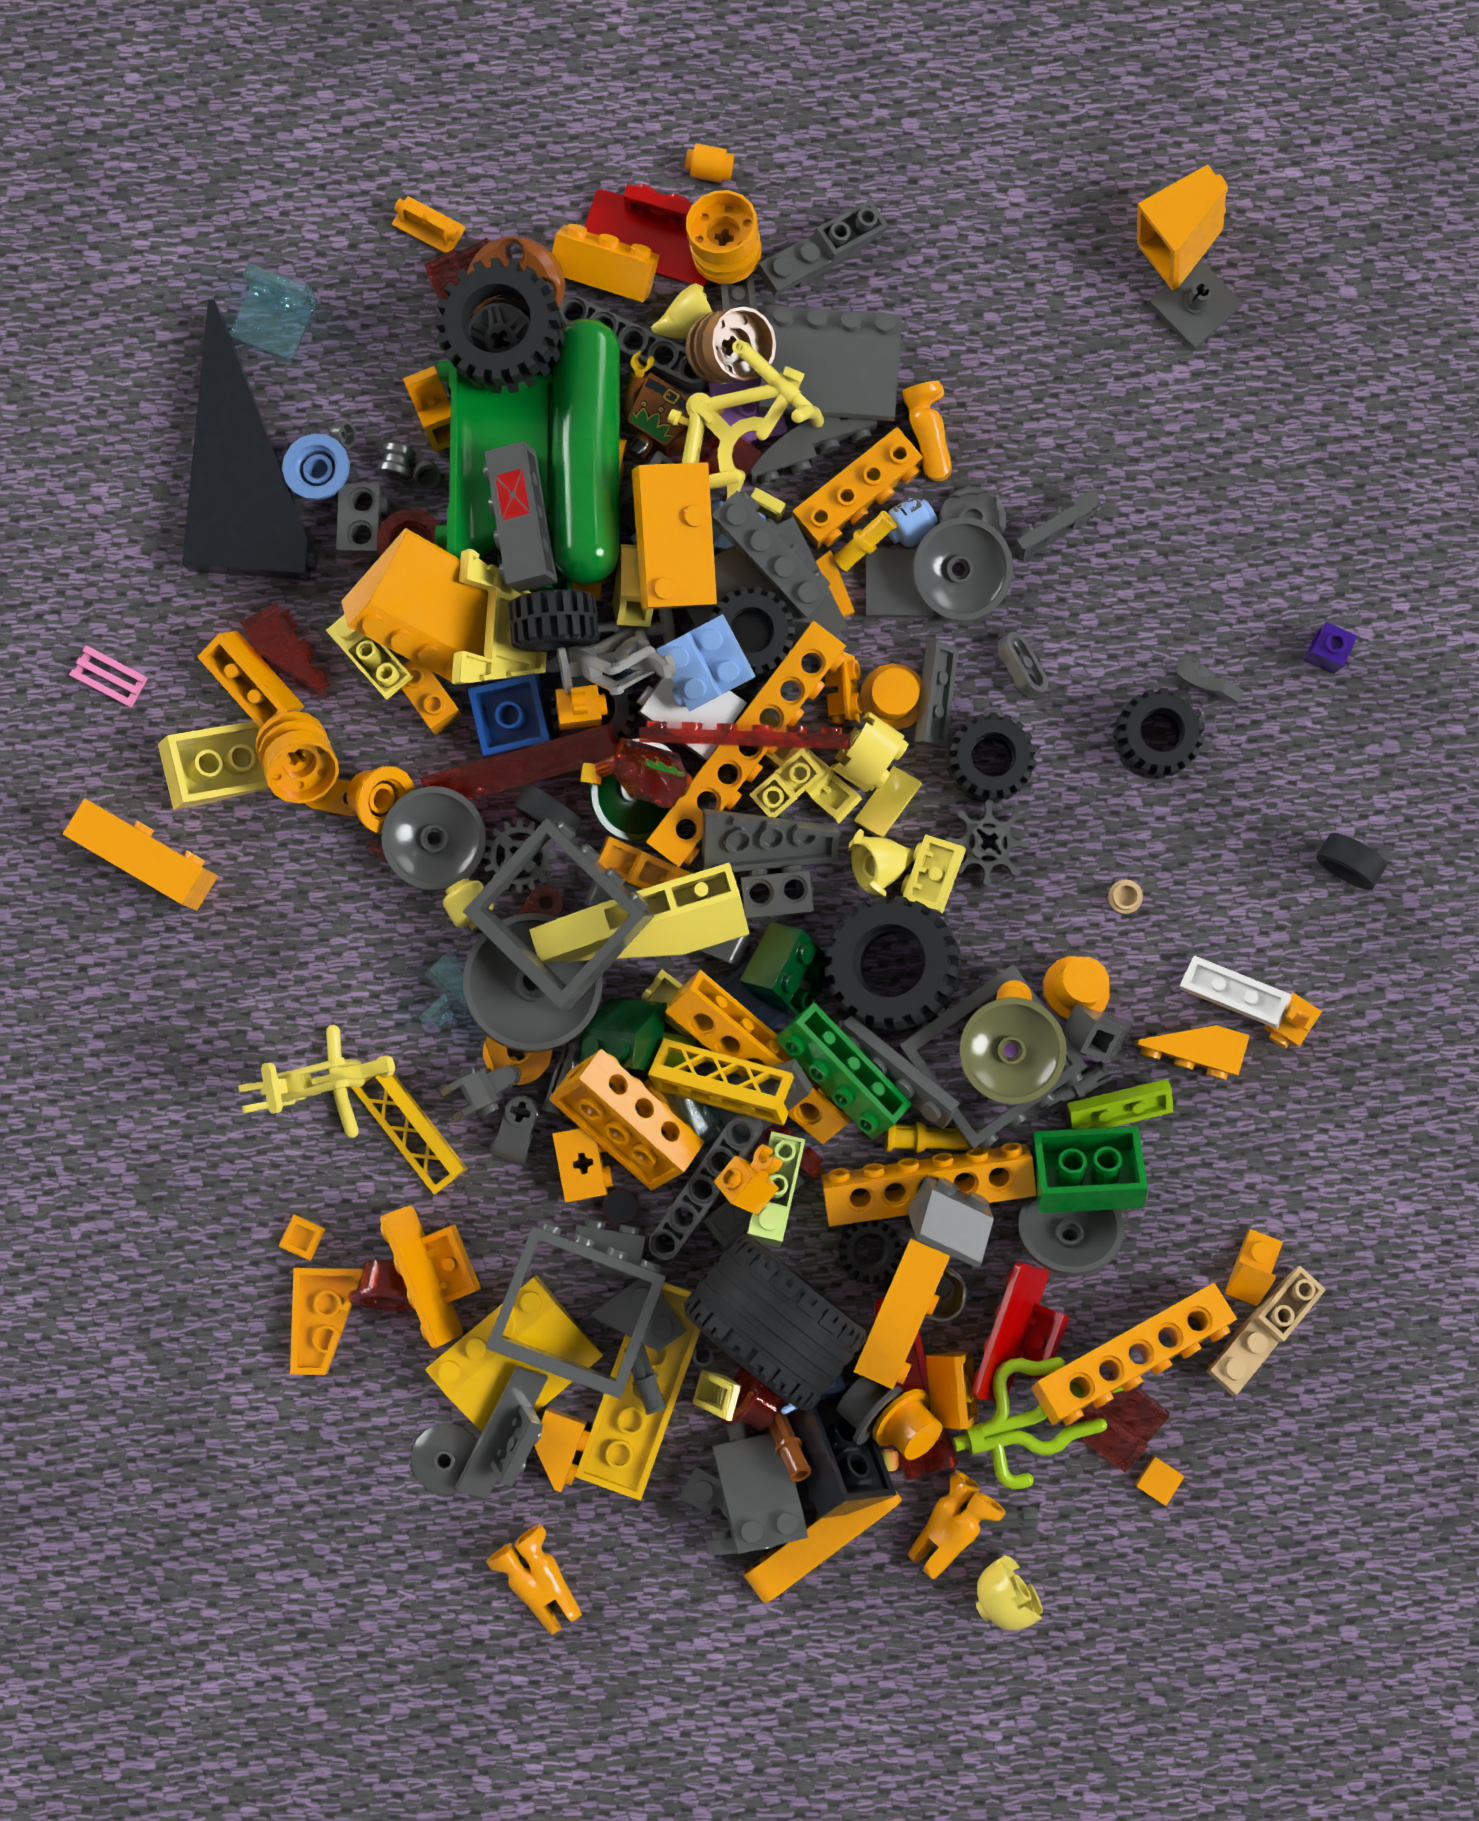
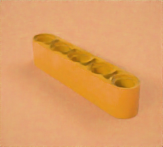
M896 1491L897 1495L893 1498L844 1516L819 1519L817 1515L815 1517L817 1521L811 1525L809 1523L806 1524L808 1538L788 1542L784 1546H781V1544L776 1546L759 1559L760 1564L756 1567L751 1565L747 1568L743 1576L761 1601L766 1604L890 1512L902 1501V1498Z

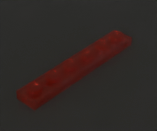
M646 721V727H639V743L847 750L850 749L851 735L842 734V728L821 727V733H807V726H786V732H772V725H752L751 731H737L738 724L717 723L716 730L702 729L703 723L682 722L681 729L667 728L668 722Z
M611 723L425 775L420 780L423 787H445L462 794L470 800L581 769L583 763L599 764L620 757V752Z

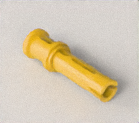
M916 1122L915 1125L895 1124L885 1132L886 1152H891L893 1148L914 1149L915 1153L924 1152L925 1149L970 1150L956 1128H944L942 1130L941 1128L926 1127V1124ZM990 1145V1146H988V1147H987V1148H985V1149H987V1150H991V1148H990V1147H991V1145Z

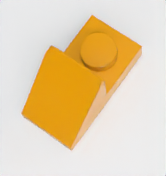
M1248 1229L1224 1294L1258 1307L1276 1279V1275L1271 1273L1283 1242Z

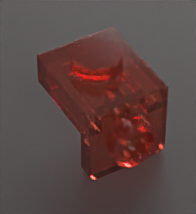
M948 1430L942 1431L936 1443L926 1453L916 1459L907 1460L897 1449L899 1464L907 1480L915 1479L925 1473L953 1468L959 1464Z

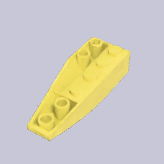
M730 862L636 891L645 898L644 901L649 905L647 909L654 917L616 959L685 955L749 935L740 893ZM612 899L529 929L536 954L544 963L589 961L630 915Z

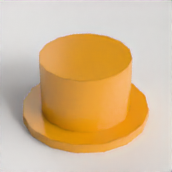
M892 663L879 666L868 674L861 686L860 695L863 700V712L865 714L871 712L895 730L908 728L917 721L922 679L917 672L905 665Z
M381 766L374 770H364L358 773L351 780L347 788L346 798L349 808L358 815V819L364 827L375 833L382 834L383 823L391 807L402 796L415 789L413 781L405 771L395 766Z
M1068 956L1057 960L1047 970L1043 979V996L1048 1007L1064 1020H1068L1075 1004L1102 1012L1106 1008L1110 997L1109 975L1105 967L1091 957Z
M913 1389L896 1398L877 1419L873 1429V1439L880 1446H890L893 1444L907 1460L916 1459L926 1453L936 1443L942 1432V1424L928 1410L930 1397L923 1389Z

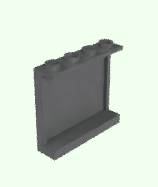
M794 516L777 524L783 531V534L780 536L789 547L792 544L796 545L807 558L804 563L812 572L816 569L820 571ZM735 546L714 556L717 603L729 592L737 591L742 587H747V589L760 587L766 592L770 590L776 594L775 597L777 599H782L785 602ZM832 594L804 619H801L786 603L785 607L788 612H791L793 616L792 624L795 626L792 647L813 620L838 640L843 639L841 632L846 630L848 626ZM715 605L685 608L695 629L708 622ZM743 612L736 616L730 625L737 642L744 652H757L763 649L770 639L769 624L757 613ZM778 666L763 674L764 677L773 674ZM749 680L733 688V691L735 693L753 683Z

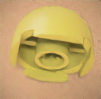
M1004 1555L990 1564L979 1577L977 1583L979 1601L976 1602V1607L986 1622L991 1620L997 1627L1004 1630L1020 1631L1041 1620L1042 1617L1039 1615L1043 1613V1608L1031 1583L1027 1587L1021 1577L1014 1573L1013 1570L1020 1568L1011 1557Z

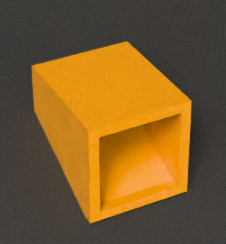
M1209 165L1200 168L1137 204V244L1172 291L1179 288L1223 230L1228 187L1224 178L1220 174L1216 175Z

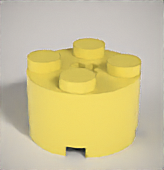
M871 712L866 713L862 717V720L866 722L863 728L860 730L855 726L835 756L839 763L831 765L833 771L864 792L872 791L875 787L880 789L890 775V772L886 769L893 759L899 760L909 745V743L903 740V734Z

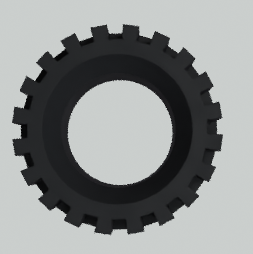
M490 258L491 267L485 268L480 260L472 263L475 272L470 275L466 273L464 268L456 274L460 280L457 286L450 281L445 286L444 290L449 298L445 300L439 297L437 308L442 316H435V326L441 333L437 337L445 354L466 381L470 379L475 387L482 390L487 385L492 393L501 394L502 386H506L510 393L519 392L518 383L525 381L528 388L537 384L533 378L536 373L540 372L544 378L550 373L551 370L547 365L549 360L557 363L560 357L557 345L563 346L565 338L561 330L564 327L563 317L548 284L542 277L538 278L535 270L529 266H526L525 270H523L519 261L509 259L508 267H505L500 258ZM498 295H509L522 300L530 308L531 320L527 334L518 345L504 352L491 353L482 351L470 343L468 324L473 311L480 303Z

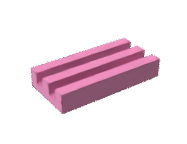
M85 646L82 658H78L76 662L78 665L75 670L72 669L69 675L132 708L148 678ZM91 656L137 680L135 686L90 663ZM86 668L131 693L127 698L83 675L82 672Z

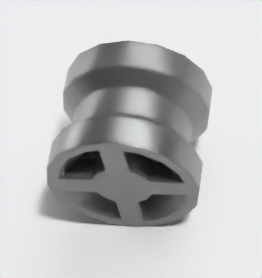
M384 443L382 449L384 459L379 463L377 471L387 477L405 481L410 480L412 472L409 468L411 462L416 458V451L400 444Z

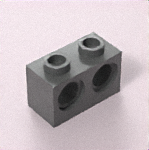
M345 483L338 491L336 550L341 558H379L382 555V549L388 548V529L383 528V515H389L390 500L389 495H384L380 484ZM362 499L373 500L372 506L368 510H357V504ZM364 531L371 533V538L367 543H355L359 533Z
M787 866L781 868V873L768 874L767 869L747 871V877H741L746 921L810 915L814 913L810 870L802 871L801 866ZM790 882L799 883L803 888L804 894L799 899H789L784 893V887ZM755 886H764L769 891V899L764 903L754 902L749 895L751 889Z

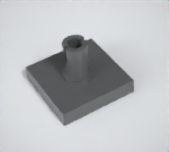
M1200 259L1179 288L1172 291L1166 284L1147 304L1194 351L1236 313L1244 303Z

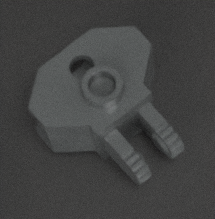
M475 1065L459 1073L460 1079L447 1085L440 1092L443 1097L451 1096L460 1091L463 1092L469 1106L453 1115L455 1122L463 1121L476 1114H479L480 1118L499 1109L497 1103L505 1099L502 1092L513 1087L514 1084L517 1085L520 1079H522L521 1075L523 1074H521L522 1070H519V1067H516V1065L502 1066V1068L491 1071L490 1068L479 1069L478 1065Z

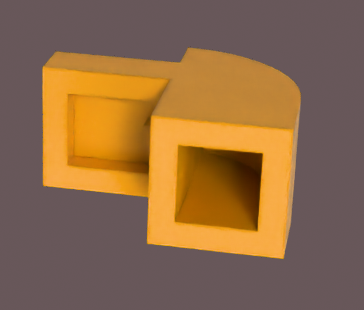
M435 366L403 378L434 453L450 447L451 404L439 380Z

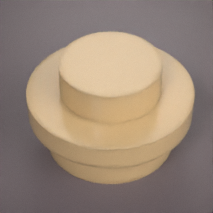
M1120 880L1114 883L1108 892V902L1111 908L1121 914H1130L1136 911L1143 900L1141 888L1131 880Z

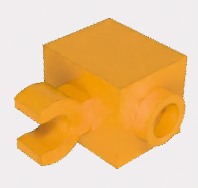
M597 685L570 688L571 694L569 695L565 694L564 689L555 690L560 730L601 725L602 715H607V703L605 694L598 693Z
M1293 992L1289 993L1292 999L1278 1029L1268 1025L1264 1027L1265 1030L1271 1033L1268 1038L1285 1049L1288 1045L1291 1047L1300 1046L1322 1012Z
M764 1144L760 1145L754 1153L753 1162L735 1155L714 1181L731 1204L755 1215L760 1213L779 1190V1187L770 1178L769 1174L777 1172L782 1166L783 1161L773 1155L769 1158L774 1151L771 1147Z

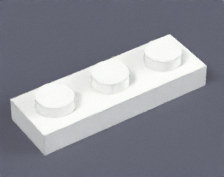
M1193 956L1180 984V989L1276 1029H1278L1292 999L1289 993L1197 956Z

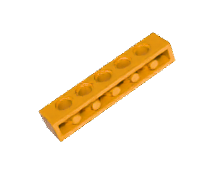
M701 970L675 992L665 1011L677 1024L684 1027L703 1046L713 1052L768 1067L793 1060L775 1040L778 1036L775 1032ZM802 1068L813 1087L807 1097L788 1111V1116L798 1123L806 1133L813 1136L821 1144H824L845 1127L851 1118L834 1103L833 1099ZM736 1071L742 1077L748 1075L746 1071Z
M1006 1143L1001 1148L991 1150L974 1148L968 1150L967 1153L955 1155L938 1153L932 1158L921 1160L904 1158L899 1160L898 1163L888 1165L871 1163L861 1169L854 1170L837 1168L829 1171L827 1174H821L829 1227L909 1215L907 1209L920 1189V1183L926 1179L927 1175L937 1180L940 1177L946 1178L958 1187V1190L967 1194L975 1192L983 1196L988 1203L1036 1196L1033 1158L1027 1144L1021 1145L1020 1143ZM995 1168H1004L1003 1172L999 1175H989ZM961 1173L970 1174L965 1180H955L956 1176ZM892 1183L901 1184L895 1191L886 1190L887 1186ZM858 1188L867 1190L861 1196L851 1195Z
M1212 1283L1040 1379L1031 1387V1390L1052 1426L1062 1420L1065 1426L1084 1416L1082 1409L1093 1404L1095 1409L1113 1400L1114 1397L1111 1393L1122 1387L1127 1392L1143 1383L1144 1381L1141 1376L1152 1370L1153 1374L1157 1375L1173 1365L1170 1359L1181 1354L1183 1359H1186L1202 1349L1199 1344L1200 1342L1210 1338L1214 1343L1231 1333L1228 1326L1236 1321L1237 1318L1216 1284ZM1188 1317H1193L1199 1321L1200 1331L1190 1328L1187 1321ZM1159 1333H1164L1170 1337L1172 1341L1171 1348L1164 1347L1158 1339ZM1129 1349L1137 1350L1142 1355L1143 1364H1136L1130 1359ZM1100 1366H1107L1112 1370L1114 1375L1113 1381H1107L1102 1378L1099 1372ZM1070 1382H1076L1082 1386L1084 1390L1083 1398L1075 1397L1071 1393L1069 1388Z

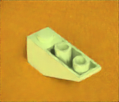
M771 1131L768 1147H771L774 1151L769 1158L773 1155L780 1158L783 1163L777 1172L769 1174V1176L779 1187V1190L758 1215L751 1213L747 1234L761 1244L780 1248L783 1242L806 1139Z

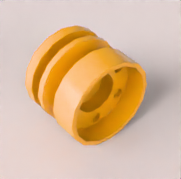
M730 190L713 191L700 197L691 206L686 216V231L694 265L704 278L718 284H733L746 279L756 270L761 260L762 246L758 231L757 214L752 203L742 194Z
M299 711L284 712L269 719L259 729L255 740L256 754L263 768L267 784L274 795L286 802L299 804L311 802L322 797L334 786L339 774L338 760L330 745L327 733L318 719L309 713Z

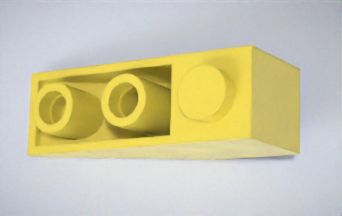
M345 615L326 629L338 646L386 700L413 678L387 647L347 627Z

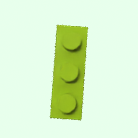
M1168 1079L1067 1103L1070 1130L1111 1128L1173 1113L1172 1087Z

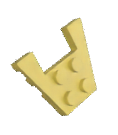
M472 549L461 551L459 582L488 591L484 657L466 651L455 652L453 656L452 684L459 685L514 678L533 673H545L547 652L522 651L514 648L511 642L508 603L518 596L531 592L529 590L517 592L506 585L501 578L499 568L493 564L487 565L479 559L480 554Z

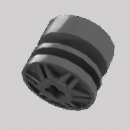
M509 295L494 296L471 318L468 327L470 343L482 351L491 353L512 349L527 334L531 320L530 308L516 297ZM503 331H505V332L507 333V336H506L507 341H505V340L503 339V336H504V332H503Z

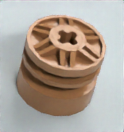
M744 306L701 316L693 323L687 334L686 341L688 362L695 374L708 383L718 385L760 377L752 367L733 351L732 345L736 340L747 342L771 364L775 357L776 340L773 328L767 318L756 309Z

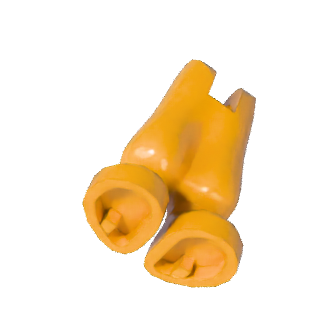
M937 380L908 387L901 392L903 400L909 409V421L923 456L922 465L925 475L934 481L947 480L952 472V462L946 443L944 423L939 412L930 409L932 403L937 402L944 396L943 385Z
M955 1470L950 1476L949 1494L938 1500L926 1526L907 1554L914 1563H918L927 1556L935 1545L939 1547L923 1569V1572L932 1580H935L980 1534L979 1523L981 1520L1000 1521L1006 1514V1511L999 1503L988 1495L979 1492L981 1490L979 1485L960 1470ZM969 1501L966 1509L961 1513V1507L965 1502Z
M540 1523L518 1537L514 1546L512 1543H509L493 1553L486 1560V1563L491 1570L507 1574L508 1585L511 1590L530 1608L546 1630L553 1635L561 1630V1625L548 1606L549 1603L556 1600L571 1622L582 1616V1613L564 1581L554 1557L550 1553L542 1551L541 1546L546 1537V1530ZM517 1550L527 1561L530 1568H525L521 1564Z

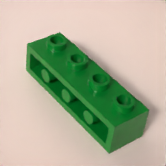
M815 1002L796 1016L775 1038L784 1048L785 1052L793 1059H796L798 1064L808 1073L809 1077L833 1099L834 1103L871 1140L895 1125L912 1104Z

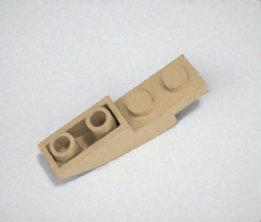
M1297 1266L1271 1291L1222 1346L1224 1350L1206 1372L1232 1396L1237 1395L1278 1343L1284 1342L1326 1289L1301 1266Z

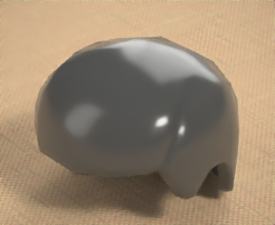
M946 1266L935 1293L944 1297H939L932 1316L925 1314L927 1319L943 1323L956 1318L965 1307L967 1299V1287L963 1278L953 1268Z

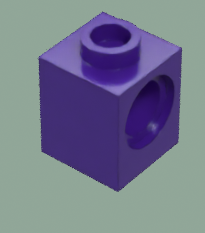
M1325 622L1316 630L1303 660L1335 674L1344 667L1357 635Z

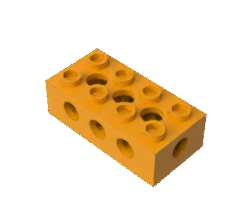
M602 1049L572 1068L549 1097V1100L651 1191L684 1173L705 1143L696 1134L693 1127L682 1122L671 1112L666 1103L652 1095L639 1079L632 1077L619 1065L615 1057ZM609 1082L612 1083L615 1087L610 1088Z

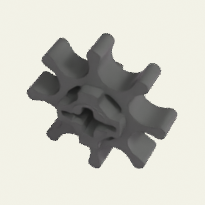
M987 800L983 804L985 814L984 818L980 821L969 819L964 810L958 811L956 818L965 825V835L960 839L951 837L945 839V841L964 846L966 849L965 860L960 865L957 875H960L966 866L977 865L983 872L981 881L983 887L991 884L990 872L994 866H1003L1007 869L1010 876H1016L1019 873V868L1010 862V851L1013 848L1027 850L1031 847L1030 840L1017 841L1010 834L1011 825L1021 818V814L1015 812L1008 821H997L992 815L994 804L992 800ZM988 825L992 826L993 828H985L983 826ZM981 836L985 839L991 836L995 840L992 843L994 851L991 848H987L985 851L981 848L980 845L983 843ZM970 838L972 839V848L969 845ZM1003 839L1005 840V849L1003 848ZM982 858H989L992 861H983Z

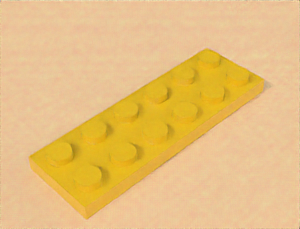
M664 1282L661 1294L684 1324L687 1331L659 1352L644 1344L654 1373L659 1375L656 1377L667 1408L646 1415L637 1386H632L634 1378L632 1372H630L620 1399L604 1393L575 1474L576 1478L641 1501L701 1331L685 1315L684 1302L692 1291ZM626 1334L610 1375L614 1378L618 1374L625 1355L624 1350L628 1347L631 1339Z

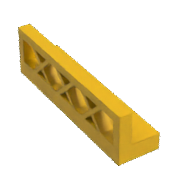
M664 1038L648 1073L655 1089L661 1092L783 1126L789 1114L784 1101L794 1076L787 1071ZM670 1051L683 1054L686 1062L674 1068L664 1066ZM706 1061L715 1063L718 1068L717 1071L705 1077L697 1075L694 1069L695 1066ZM737 1070H742L748 1073L750 1079L739 1085H734L728 1082L726 1076ZM771 1078L781 1081L775 1096L761 1092L758 1085Z
M395 1074L385 1078L379 1075L375 1076L385 1089L383 1100L370 1099L361 1087H351L434 1195L467 1170V1167ZM373 1077L365 1079V1083H367ZM389 1095L393 1099V1101H388ZM374 1103L383 1104L382 1112L377 1109ZM387 1104L397 1105L406 1116L404 1127L391 1126L387 1122ZM409 1123H411L414 1128H409ZM394 1130L404 1131L402 1140ZM408 1132L420 1134L426 1142L425 1154L411 1153L407 1148ZM430 1150H432L436 1156L430 1155ZM415 1157L425 1158L424 1167L421 1166ZM429 1159L440 1160L450 1173L437 1184L427 1174Z

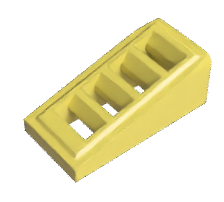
M702 1370L693 1404L725 1420L732 1421L741 1386L725 1375Z

